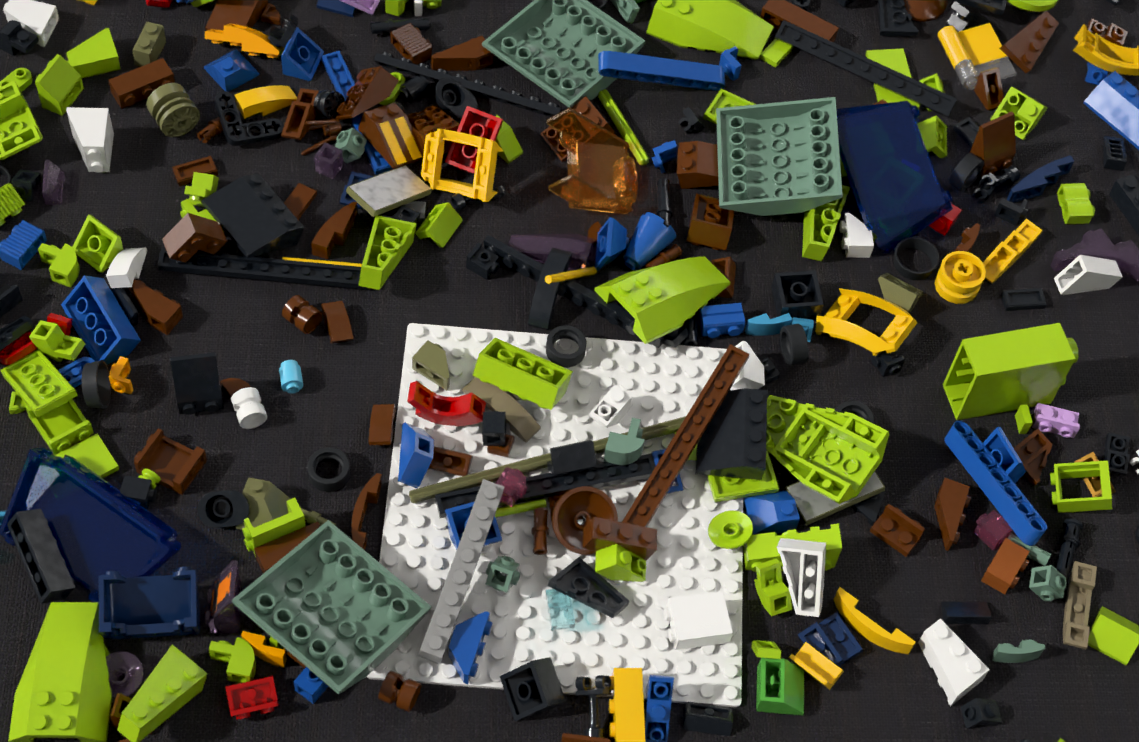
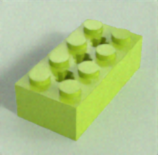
M494 338L479 353L473 376L479 378L482 382L499 387L502 391H509L518 395L523 400L534 402L541 408L552 410L566 393L573 371Z

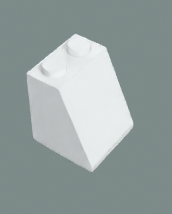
M67 107L66 111L72 135L88 171L96 173L109 172L114 137L109 109Z

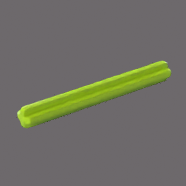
M606 89L600 91L598 95L600 101L637 162L641 166L648 164V155L610 93Z

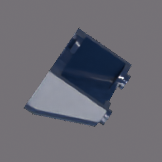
M179 567L176 572H173V575L129 578L120 575L119 571H107L105 575H99V633L103 638L109 640L199 634L200 615L196 570H192V567Z

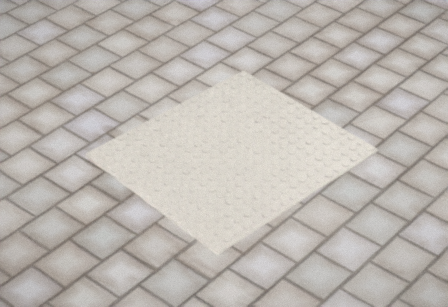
M410 323L407 327L379 563L432 606V608L398 648L378 665L367 678L384 680L387 674L393 671L403 675L405 681L412 679L425 684L504 690L500 679L501 675L532 660L551 657L563 694L576 695L577 688L575 682L577 677H590L592 682L590 690H597L595 686L597 675L612 676L614 668H642L644 700L649 676L658 675L674 677L672 703L686 704V702H694L714 706L739 707L742 702L743 545L735 549H723L716 546L709 538L708 527L711 520L722 512L733 510L743 513V498L714 502L707 475L696 474V461H686L680 471L683 491L668 493L647 526L648 528L657 529V550L646 561V581L609 580L602 576L630 601L628 606L614 618L547 586L549 580L578 557L594 570L596 553L587 555L577 554L567 550L560 544L553 531L548 498H543L546 500V509L548 510L547 527L549 528V535L547 536L548 552L545 555L533 553L534 535L531 534V529L534 527L533 510L497 517L496 521L502 541L483 547L455 623L456 626L485 611L490 612L489 621L493 622L489 636L485 635L483 642L486 643L483 655L478 656L476 663L479 664L475 678L471 677L468 684L463 683L448 656L449 643L453 632L441 664L419 656L421 645L457 550L450 539L447 518L439 517L435 498L417 503H412L409 498L410 490L462 476L428 468L418 488L398 482L402 424L404 422L425 430L434 439V446L473 455L469 475L550 453V448L587 440L603 439L609 437L610 432L619 434L628 432L632 418L641 419L640 428L687 416L727 349L678 345L675 348L665 344L658 348L644 342L585 337L587 341L585 357L576 366L566 368L573 371L566 393L552 410L541 408L534 402L523 400L518 395L509 391L506 392L523 406L541 427L525 443L510 431V425L507 424L506 434L515 436L513 447L507 458L487 453L488 446H483L482 439L483 422L467 426H450L433 423L415 414L416 408L407 402L410 383L418 381L435 394L445 397L466 395L462 392V388L474 378L473 372L479 353L494 338L550 361L546 354V342L549 334ZM565 338L557 340L553 346L556 351L562 354L575 353L579 348L575 341ZM427 340L434 344H439L446 352L450 375V388L447 391L412 369V357ZM616 385L632 396L630 410L618 424L606 428L589 417V413L608 391ZM731 387L730 390H737V388ZM485 407V412H491L488 407ZM675 433L645 440L642 455L651 454L652 451L667 449ZM605 452L595 454L596 464L604 463ZM548 467L524 474L516 475L513 477L505 478L502 480L494 481L493 483L510 481L551 472L548 470ZM648 478L597 488L606 493L613 501L618 514V522L623 521ZM583 519L577 520V522L582 524ZM498 556L511 557L515 560L514 562L520 564L518 572L521 573L519 581L508 592L496 590L485 584L488 577L486 574L487 567L490 561L494 562ZM723 591L733 632L730 643L675 650L674 642L669 640L668 629L671 628L670 623L664 617V607H667L668 599ZM611 690V695H599L598 697L613 698V691Z

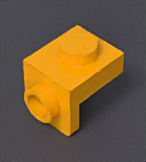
M120 356L117 363H114L110 369L109 380L111 388L118 393L132 394L133 392L131 380L127 379L131 371L128 358Z

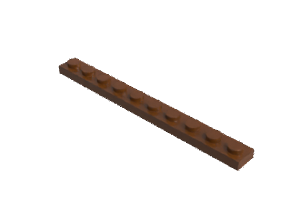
M731 344L729 345L622 523L643 527L648 526L749 359V353Z

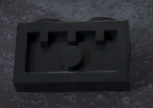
M291 15L289 20L285 18L281 25V30L272 25L268 36L270 42L277 47L282 46L285 48L296 30L298 18L294 15Z

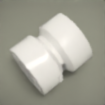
M243 388L232 395L231 402L234 410L237 412V419L242 428L252 429L262 425L267 420L264 405L261 404V397L256 388Z

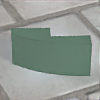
M1022 640L1018 647L1008 643L998 644L993 652L992 661L1001 663L1031 661L1039 658L1045 649V644H1040L1034 640Z

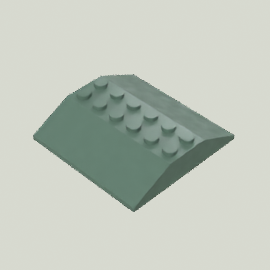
M534 0L482 42L483 47L569 108H572L585 96L589 100L594 99L599 95L600 91L606 89L617 79L599 74L598 54L600 52L615 51L637 54L645 44L644 39L587 0Z
M836 97L716 108L720 208L760 216L802 213L843 197Z
M329 520L232 599V603L337 694L342 693L367 677L398 648L432 608V606Z

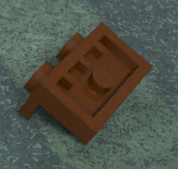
M888 504L869 532L907 557L921 539L925 528L918 521L912 520L903 514L899 508Z

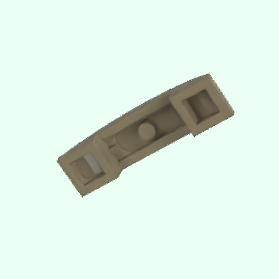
M474 377L462 388L463 393H474L485 401L486 407L491 411L506 412V423L510 425V431L525 443L541 429L540 425L527 410L508 393L499 389V387L482 382L479 378Z
M1077 561L1073 563L1064 611L1063 644L1087 649L1090 630L1088 620L1097 566Z

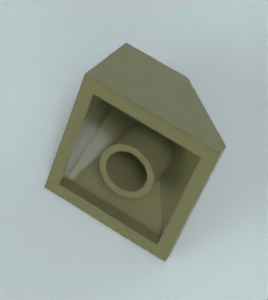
M889 273L881 275L878 279L884 299L898 305L910 314L923 291Z
M248 477L242 494L248 500L250 508L247 518H249L253 527L288 514L287 500H290L287 495L269 481ZM244 522L237 525L236 529L242 530V528H245Z

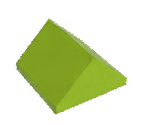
M88 214L72 248L79 257L97 271L103 273L110 267L117 254L123 250V245L119 235L94 216Z
M1102 606L1089 632L1088 646L1127 665L1139 644V625Z

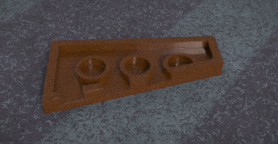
M1045 11L1007 43L1002 45L1000 49L1021 70L1027 73L1034 66L1059 22Z

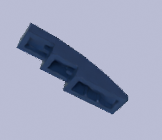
M1071 155L1046 164L1023 178L1011 189L1007 200L1015 203L1042 195L1046 186L1056 184L1059 176L1070 172L1074 163Z

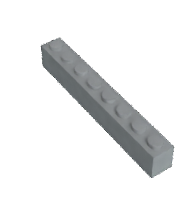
M485 479L482 481L421 645L419 656L439 664L442 662L505 487Z

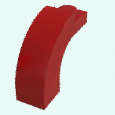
M418 381L410 383L407 402L416 408L415 414L433 423L450 426H467L483 422V411H485L486 402L474 393L459 397H445L435 394Z

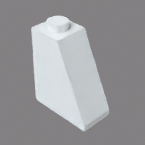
M9 0L4 5V14H6L7 22L11 20L20 22L23 29L38 36L39 42L37 44L45 47L59 20L56 6L33 0Z
M1079 255L1054 277L1060 295L1109 289L1123 276L1115 260Z

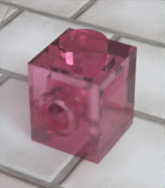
M509 467L505 468L496 484L505 487L500 502L510 507H513L519 497L523 498L528 488L526 486V476L521 471Z
M995 510L988 515L985 513L981 515L976 521L978 525L974 530V533L992 550L1002 544L1005 538L1008 539L1012 532L1009 524Z

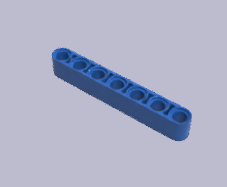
M602 51L598 54V67L601 76L713 91L725 88L724 67L719 65L615 51Z
M955 421L944 438L945 443L1019 539L1026 545H1036L1046 531L1047 524L971 427L963 421Z

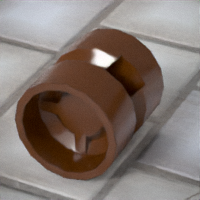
M295 295L289 299L282 310V316L290 323L295 324V327L304 334H309L315 330L323 316L322 312L313 305H309V302L300 295Z
M390 671L383 681L378 699L389 704L396 702L398 708L410 712L418 699L422 684L412 679L405 681L403 675Z

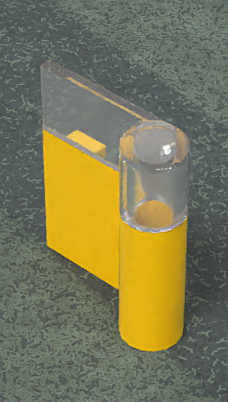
M990 23L957 32L954 26H946L938 32V38L965 89H975L980 72L996 67L999 68L1001 80L1016 75V71L1008 56L1000 49L1002 45Z

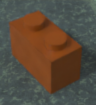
M1005 538L981 581L1005 595L1008 588L1014 589L1020 579L1016 576L1018 571L1023 573L1029 561L1026 557L1030 551Z

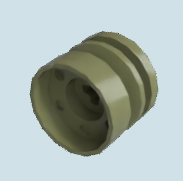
M164 84L155 89L148 97L147 109L166 136L178 137L192 130L199 121L200 112L181 84Z

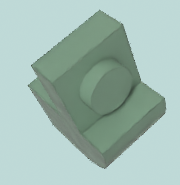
M632 418L628 435L615 432L609 433L604 462L628 465L640 458L645 439H641L643 429L640 428L641 419Z

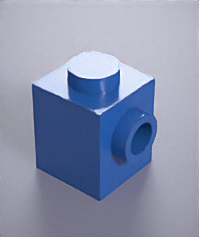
M307 667L294 681L295 691L312 704L329 687Z

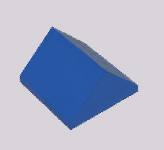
M296 27L281 55L283 75L310 81L314 76L324 51L298 27Z
M474 502L445 509L450 539L456 550ZM495 517L484 546L502 541Z

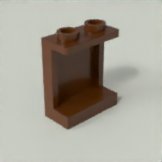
M160 428L149 436L146 446L142 451H138L134 458L137 473L142 475L143 469L152 470L160 477L159 484L181 495L184 494L207 461L204 449L197 446L195 450H192L164 436L163 430Z

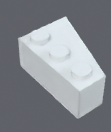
M780 538L777 550L781 556L783 571L787 577L796 615L819 617L823 605L826 543Z
M941 619L926 629L918 642L930 667H933L938 677L940 687H943L948 697L947 701L950 707L978 685L990 670Z

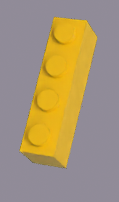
M614 668L612 676H610V690L613 691V699H609V714H613L614 722H610V737H614V742H645L642 668Z

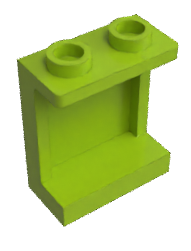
M73 399L40 417H37L27 404L25 405L30 420L54 455L94 434L91 422L86 420Z
M296 498L287 500L288 514L262 525L253 527L249 518L244 519L245 528H242V532L245 537L246 548L249 552L253 551L255 555V547L305 527V517Z

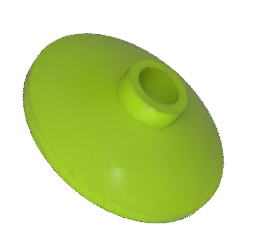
M733 510L725 511L715 516L708 527V535L712 543L723 549L741 547L749 541L753 533L751 519L746 514Z

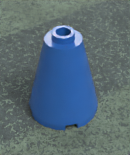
M646 212L645 215L644 213L642 214L623 257L624 263L628 268L632 270L641 269L674 241L676 232L671 226L667 228L663 224L664 219L650 212Z

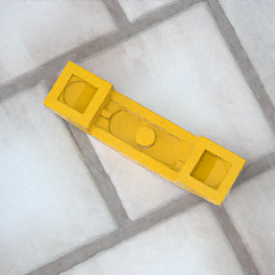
M841 587L837 590L833 599L840 614L855 631L884 649L902 654L910 653L915 644L913 639L897 628L890 634L856 609L859 600Z

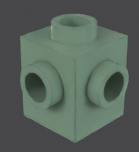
M351 128L338 134L333 150L342 160L350 163L359 159L364 153L367 139L357 130Z
M498 556L494 562L490 561L487 567L486 574L488 577L485 584L496 590L508 592L519 581L521 573L518 572L520 564L514 562L515 560L511 557Z
M1052 565L1032 568L1029 588L1044 601L1063 598L1066 587L1065 576Z

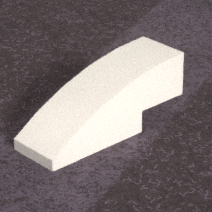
M146 247L125 249L117 254L106 274L111 288L132 287L134 279H139L147 253Z

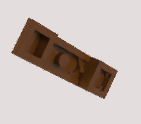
M379 473L375 474L362 489L353 511L351 524L352 540L363 550L366 549L367 534L361 532L368 502L375 504L378 502L382 486V475Z

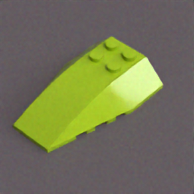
M658 0L653 9L646 34L681 48L693 47L697 48V50H712L720 54L726 49L736 46L738 48L737 56L759 59L774 26L736 0Z
M15 81L0 87V160H3L43 139L33 113Z
M705 256L676 260L628 272L595 287L594 291L606 303L617 300L635 318L633 332L647 344L679 329L685 320L692 318L698 309L705 307L711 298L714 299L730 285V281Z
M770 395L767 398L766 450L803 485L838 504L858 496L882 462L889 431L853 413H841L835 411V409L827 407L826 409L818 408L813 404H800L795 400Z
M51 602L15 692L8 742H34V738H78L81 742H107L112 692L105 655L106 648L103 636L99 633L98 602Z

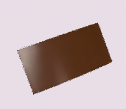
M1093 18L1087 25V30L1091 33H1097L1104 39L1123 46L1128 33L1113 23L1107 27Z
M976 223L973 227H967L961 235L963 237L962 241L955 251L971 252L980 230V224Z
M343 301L322 303L325 325H328L331 343L353 340L350 321Z
M395 404L373 405L369 429V445H391L394 433Z

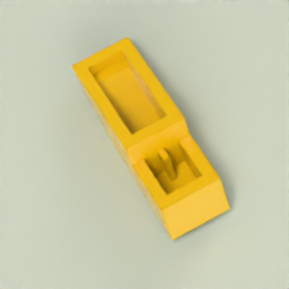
M282 85L254 88L234 95L236 106L244 119L257 113H261L262 116L268 115L290 106L292 101L297 100L290 86Z

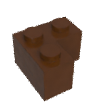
M187 213L162 239L169 258L185 263L198 250L215 254L227 242L220 222Z

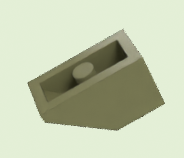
M427 340L412 357V369L447 391L450 388V375L446 352L439 344H434Z

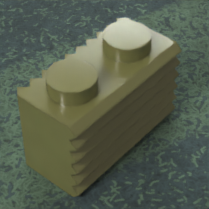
M146 22L132 50L136 66H144L158 60V57H160L159 55L166 43L163 25Z

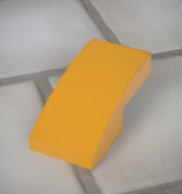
M242 631V639L251 645L255 656L273 665L285 667L287 661L286 650L267 646L266 637L263 635Z

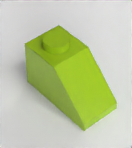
M503 121L495 141L504 151L497 154L509 164L522 155L523 150L511 127Z

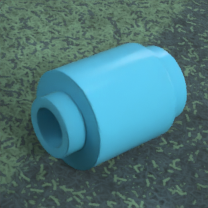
M286 360L281 363L279 369L282 390L291 394L297 393L303 388L301 367L295 360Z

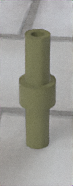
M301 508L308 524L318 521L320 526L328 521L321 517L320 513L310 512Z

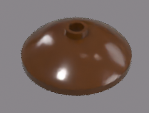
M904 0L905 8L908 14L910 13L912 20L922 22L937 19L944 13L947 6V0Z
M581 486L567 491L559 498L552 514V527L556 538L567 550L583 555L596 553L593 550L583 549L584 527L593 517L618 522L616 507L606 493L594 487ZM579 516L583 518L582 524L577 522Z

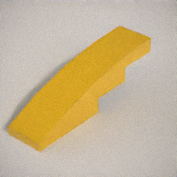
M1025 219L1018 229L1014 230L1004 242L1002 241L983 262L986 270L985 279L990 283H994L1042 234V229L1028 219Z

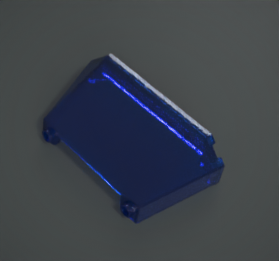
M908 101L836 109L840 157L864 224L868 231L872 230L878 237L875 242L880 249L887 253L892 251L900 241L914 236L953 209L950 203L953 201L952 196L948 190L945 191L940 186L917 126L920 112L916 105L913 106Z
M44 447L29 450L0 527V534L5 537V541L10 545L16 546L7 523L16 512L41 509L48 521L51 533L56 539L58 549L65 560L70 576L91 591L88 596L92 602L98 603L99 575H105L107 571H119L120 575L125 576V578L150 576L182 547L181 542L176 540L178 534L172 527L131 498L120 493V490L75 458L65 455L64 458L52 455V450Z

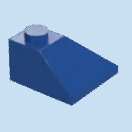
M237 49L204 66L208 74L227 92L259 76V72Z
M611 217L598 231L595 258L597 271L620 256L629 245L627 229Z
M997 427L983 444L1012 481L1016 483L1026 473V470L1001 427Z
M786 490L743 498L747 516L753 524L752 535L771 532L778 534L797 528L800 517L796 502Z

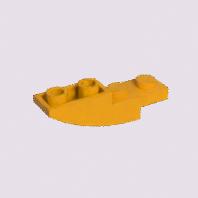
M230 23L224 25V30L210 29L205 31V39L211 40V43L222 44L223 41H227L233 46L242 45V51H246L248 55L259 56L260 53L267 54V57L278 58L285 49L282 46L277 47L273 45L266 34L238 24Z

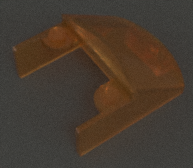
M568 108L547 119V124L559 131V141L562 147L567 149L568 176L549 185L548 190L569 201V208L619 214L631 212L633 210L631 208L632 203L636 202L638 181L634 158H630L627 148L630 147L628 142L572 108Z

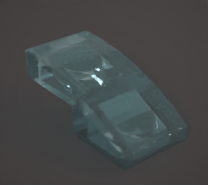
M555 589L545 590L551 630L575 628L571 597Z

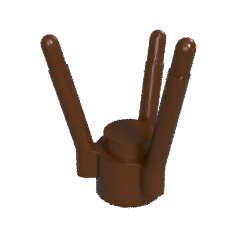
M339 120L306 121V125H312L309 130L323 129L324 135L329 136V138L302 151L301 155L303 156L331 141H335L337 135L342 132Z

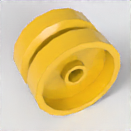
M954 251L947 254L942 260L935 278L936 291L942 298L951 303L966 304L972 301L978 295L980 286L985 279V266L977 256L969 252Z

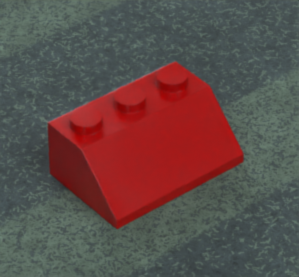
M467 106L457 132L495 141L503 119ZM452 142L445 163L475 174L478 147Z

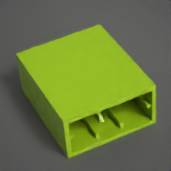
M1060 323L963 339L943 383L956 421L1018 410L1020 405L1035 407L1037 403L1051 404L1060 386L1065 384L1066 375L1072 364L1078 360V347L1073 338H1066Z

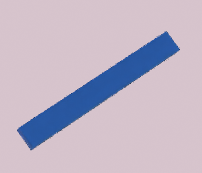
M340 51L322 55L321 60L336 92H340L346 100L348 97L347 92L355 85V82ZM364 112L354 118H349L353 128L362 136L364 135L358 128ZM367 140L364 147L365 153L375 175L393 170L390 164Z

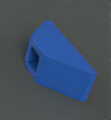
M406 422L402 424L398 482L418 488L433 460L434 439L425 430Z
M485 611L457 624L449 643L448 656L465 684L469 683L471 677L475 678L479 665L476 663L478 656L483 655L486 645L483 639L485 635L489 636L493 622L489 621L490 612Z
M649 676L644 707L645 742L668 741L674 677Z

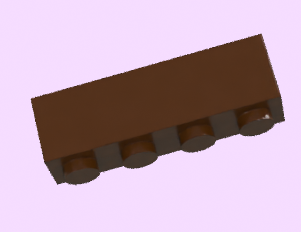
M768 0L763 6L760 16L777 30H779L783 20L833 43L836 40L839 27L786 0Z

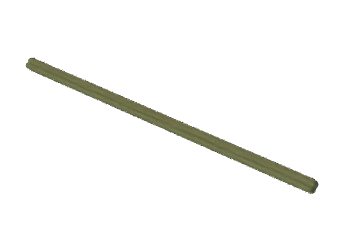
M686 416L643 427L641 439L649 440L677 432ZM608 437L593 441L595 454L605 452ZM550 453L410 490L409 498L412 503H417L435 498L436 494L480 486L483 479L494 482L548 467L547 461H551Z

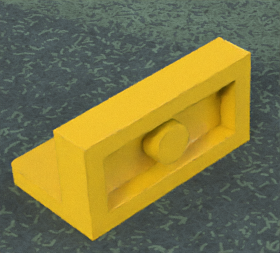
M805 642L795 656L792 653L789 656L795 664L829 690L844 672L807 642Z

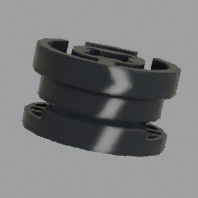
M326 89L321 90L315 97L314 109L321 117L335 119L336 113L338 114L337 109L340 104L345 102V99L340 92Z

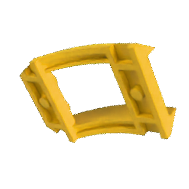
M1083 24L1074 37L1078 41V45L1073 50L1089 63L1112 73L1116 71L1118 74L1139 75V45L1137 48H1128L1114 44L1097 33H1091L1087 30V26Z
M437 129L436 132H431L425 137L421 176L424 181L430 183L431 189L456 194L460 193L463 196L489 202L498 193L493 190L497 153L504 151L493 140L452 130ZM445 140L478 147L473 184L440 178Z
M839 288L841 295L824 316L817 315L815 332L817 335L828 333L830 337L850 341L869 350L873 356H877L881 351L886 350L887 353L897 351L917 322L906 310L888 300L860 291ZM860 303L878 307L896 316L880 337L847 321Z

